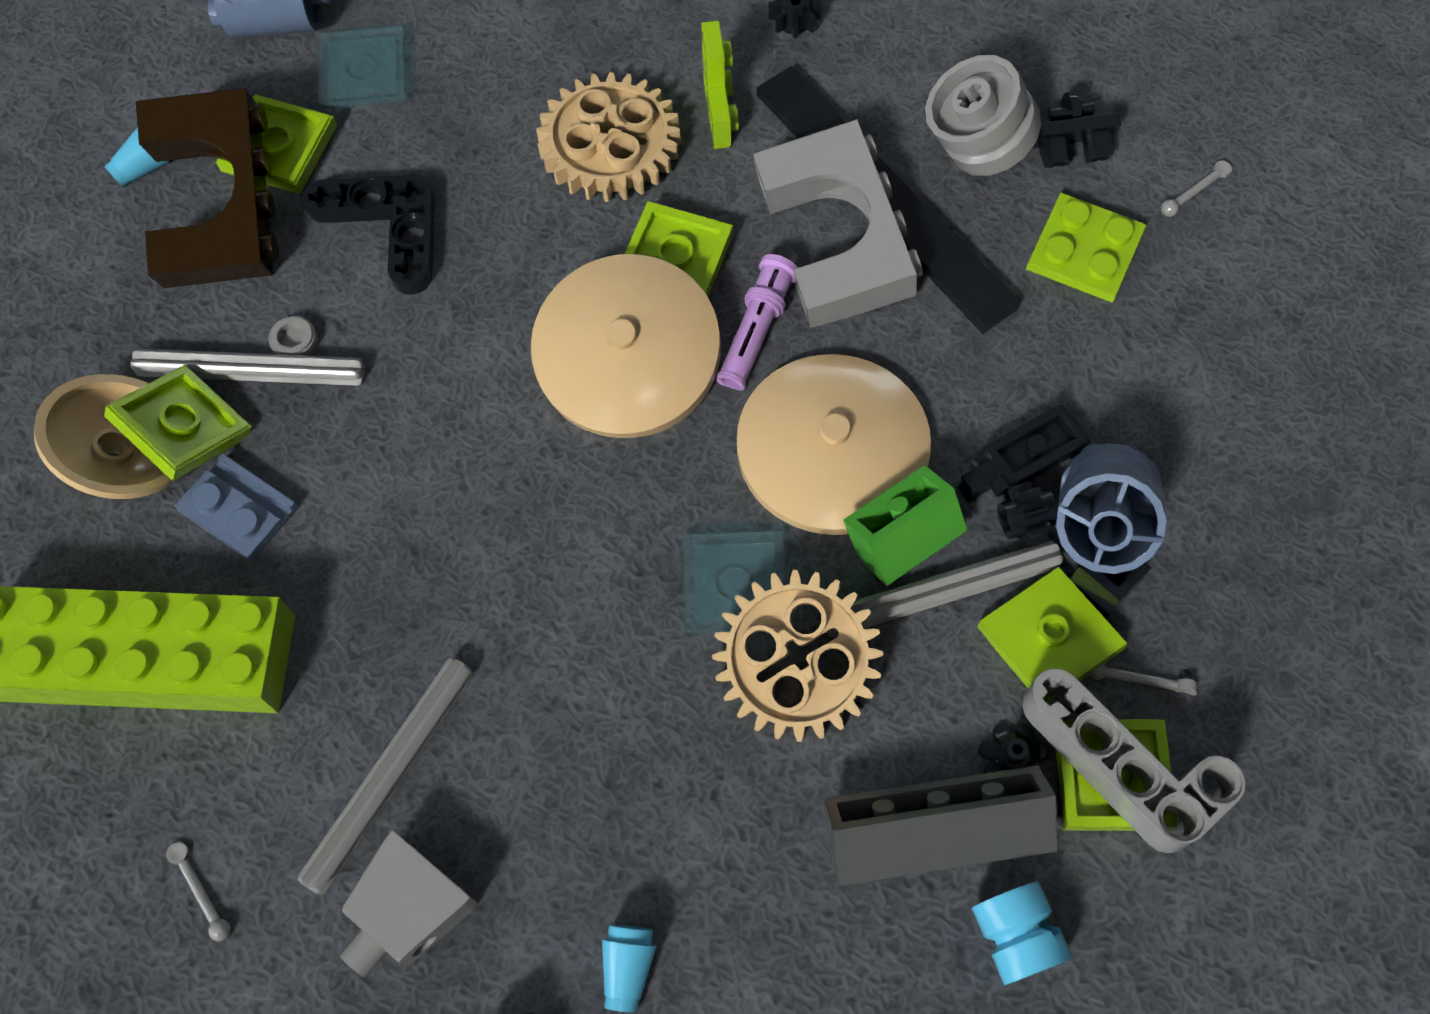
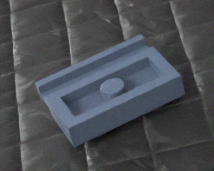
M221 453L217 457L219 462L211 471L206 470L174 507L201 528L250 562H253L299 507L294 501Z

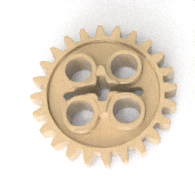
M609 72L606 82H600L596 74H591L590 85L585 86L580 80L576 79L574 80L576 91L570 92L567 89L561 88L559 89L561 102L548 100L550 113L540 114L542 127H538L536 130L539 140L540 157L544 160L546 172H554L557 185L568 181L569 192L572 195L582 187L585 188L586 200H591L597 191L602 192L605 202H609L612 192L616 191L619 192L623 200H627L628 189L634 188L642 195L645 193L644 182L647 180L654 185H659V171L670 173V160L678 159V145L681 144L678 113H673L671 99L662 101V90L660 88L649 92L648 80L646 79L634 86L632 85L631 74H627L622 82H616L613 72Z
M797 570L792 571L790 584L783 585L777 574L772 573V589L767 591L754 581L751 583L755 595L752 601H748L739 595L734 597L742 610L739 615L726 612L722 614V617L732 625L731 631L716 632L714 635L715 638L727 644L726 651L717 652L712 655L714 660L727 662V670L715 676L716 681L732 682L733 688L723 697L724 700L730 701L741 698L744 703L740 707L737 717L740 719L752 711L758 715L754 728L756 731H760L768 721L775 723V739L782 737L787 726L793 727L797 742H802L805 727L812 726L819 739L824 738V722L828 720L839 730L844 729L840 713L847 710L859 717L861 712L853 700L857 695L872 699L874 696L863 685L865 678H881V673L868 667L869 660L883 656V651L868 648L867 641L880 634L879 629H863L862 623L870 616V609L854 613L851 607L858 595L853 592L840 599L837 596L840 581L837 579L826 590L820 588L821 581L818 572L812 575L808 585L802 584ZM803 605L814 606L821 614L819 628L810 634H801L792 625L794 611ZM830 629H837L839 633L837 638L806 656L809 666L801 670L799 666L793 664L764 682L758 681V673L790 654L787 647L790 642L795 641L797 645L802 647ZM758 632L770 633L776 642L774 655L764 662L754 660L748 651L750 638ZM830 649H838L844 652L849 660L847 674L837 680H830L824 677L819 669L821 655ZM786 676L797 678L802 683L804 689V696L801 702L793 707H786L780 704L774 694L777 682Z

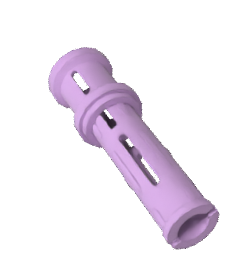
M767 254L761 258L759 277L755 286L749 288L745 295L747 310L733 338L723 366L716 376V381L719 384L738 391L744 390L746 380L762 347L771 322L784 312L786 307L785 295L790 284L795 283L793 269L798 267L789 259L776 254ZM752 333V336H751V338H750V340H749V343H748V345H747V347H746V350H745L743 356H741V354H742V352H743V350H744V347H745V345H746V343H747V340H748L750 334Z

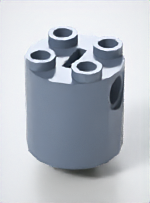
M208 0V14L214 27L222 26L230 38L312 32L319 30L320 4H329L331 0Z
M1106 443L1086 446L1078 456L1071 460L1062 475L1056 529L1061 546L1080 565L1095 572L1110 574L1134 570L1153 558L1164 541L1167 523L1164 490L1158 466L1145 454L1128 445Z

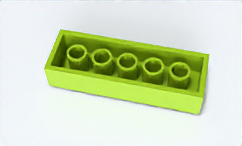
M0 586V702L279 713L296 615L279 597Z

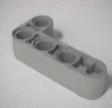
M1056 668L1042 672L1024 696L1022 706L1029 722L1118 814L1157 851L1164 853L1178 852L1200 839L1240 800L1245 792L1246 782L1243 772L1236 763L1222 756H1212L1204 759L1177 780L1072 674L1065 670ZM1055 694L1060 701L1053 703L1051 706L1048 705L1043 698ZM1075 712L1078 717L1068 727L1064 721ZM1087 729L1098 734L1102 741V750L1096 751L1085 746L1080 737V730ZM1121 770H1130L1139 776L1143 785L1142 793L1133 792L1124 785L1121 778ZM1202 775L1209 776L1218 783L1221 790L1220 799L1206 793L1201 782ZM1164 811L1173 812L1179 816L1184 826L1183 836L1175 835L1167 829L1163 821Z

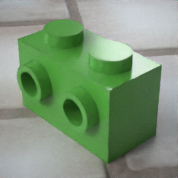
M925 465L843 519L858 558L886 586L967 531L955 489Z

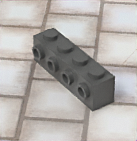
M1039 765L824 798L830 856L839 886L867 884L874 880L906 875L919 876L931 871L957 867H975L982 863L1014 858L1027 859L1039 854L1057 852L1056 795Z

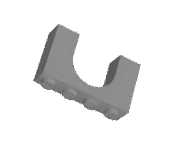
M857 119L753 153L757 178L770 215L813 200L835 198L855 205L864 213L869 221V227L865 235L850 250L793 269L797 292L810 328L846 319L917 296V277L923 275L920 259L915 249L907 250L903 239L907 237V228L900 210L892 211L888 199H892L893 195L886 172H877L874 162L878 161V154L871 134L863 136Z

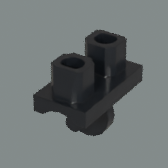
M1075 91L1066 92L1062 96L1061 107L1048 108V120L1050 122L1041 123L1042 126L1037 141L1032 148H1039L1045 168L1069 165L1073 161L1070 143L1082 142L1085 163L1108 160L1114 155L1113 133L1121 126L1119 112L1094 116L1095 106L1093 102L1081 104L1080 98Z

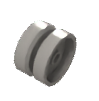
M977 55L958 62L942 74L931 89L925 106L926 123L957 168L970 175L990 176L1010 169L1024 159L1035 145L1042 126L1040 109L1028 92L1020 74L1010 61L997 55Z

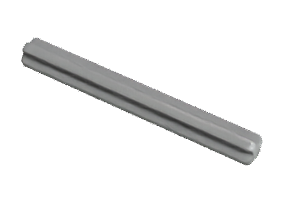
M139 348L133 351L132 360L130 361L131 369L134 370L137 376L162 377L183 365H186L200 379L359 386L363 383L365 377V365L362 359L353 357Z
M1049 540L857 599L851 609L854 613L870 609V616L862 623L863 629L1052 571L1061 566L1063 562L1062 553L1058 544L1055 541ZM830 629L825 632L829 638H836L839 634L837 629Z
M450 658L446 661L299 873L298 880L302 885L321 895L328 890L472 679L473 672L465 663L455 658Z

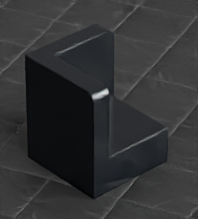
M1145 562L1133 572L1125 571L1110 574L1095 572L1080 565L1072 576L1071 581L1103 617L1107 619L1141 583L1152 567Z

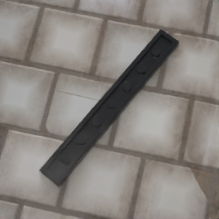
M791 66L757 87V97L797 139L846 123ZM878 156V161L874 162L878 173L886 172L893 195L892 199H888L892 211L900 210L907 228V237L903 238L907 250H916L922 271L982 334L1017 311L1020 302Z

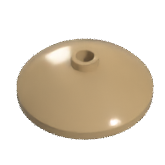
M97 374L73 379L53 390L40 405L34 424L36 449L47 468L64 483L79 491L110 499L140 498L157 493L173 484L175 481H172L104 417L106 405L149 383L122 375ZM106 453H116L119 456H111Z

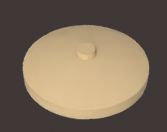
M620 254L603 257L579 267L563 278L542 304L534 323L531 338V357L535 376L554 408L567 420L586 431L616 438H635L652 435L669 429L685 419L699 406L710 390L718 371L721 355V337L717 317L704 290L692 277L677 266L655 257L638 254Z
M825 354L810 356L793 361L777 369L766 377L752 392L744 405L737 429L739 467L748 488L764 508L785 523L818 534H848L843 519L923 465L928 467L931 454V435L928 420L920 402L910 388L901 379L882 366L848 355Z

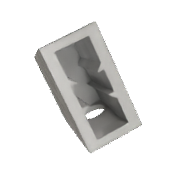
M392 830L343 906L342 912L361 931L340 954V958L364 978L386 952L399 963L410 966L470 914L479 903Z

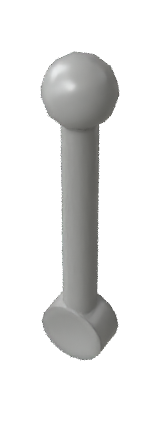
M1224 160L1216 162L1213 172L1174 200H1165L1161 205L1162 214L1167 217L1175 216L1182 204L1219 177L1225 178L1229 176L1232 172L1231 164Z
M1105 664L1099 666L1089 675L1094 680H1101L1107 677L1174 690L1175 692H1183L1193 696L1197 694V682L1187 678L1172 680L1110 668Z
M181 842L171 844L166 852L167 860L180 867L210 924L208 929L209 936L214 941L227 939L231 932L230 923L227 920L220 919L188 860L190 853L188 846Z

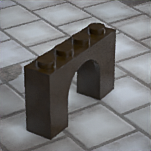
M246 88L136 101L139 145L156 162L196 157H215L232 164L235 176L234 190L228 204L211 220L193 226L145 231L148 276L163 288L272 276L273 261H278L279 249L275 235L270 233L269 218L275 217V204L271 191L267 190L266 175L271 174L272 167L266 147H263L262 133L268 131L267 116L263 105H257Z

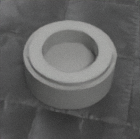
M289 316L274 324L270 330L268 340L275 354L310 356L317 347L318 335L312 323L306 318Z

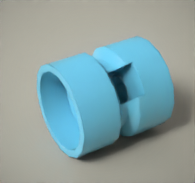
M1039 881L995 896L972 908L984 939L993 940L997 945L991 956L1004 986L1073 959L1061 929L1049 926L1047 922L1052 909Z

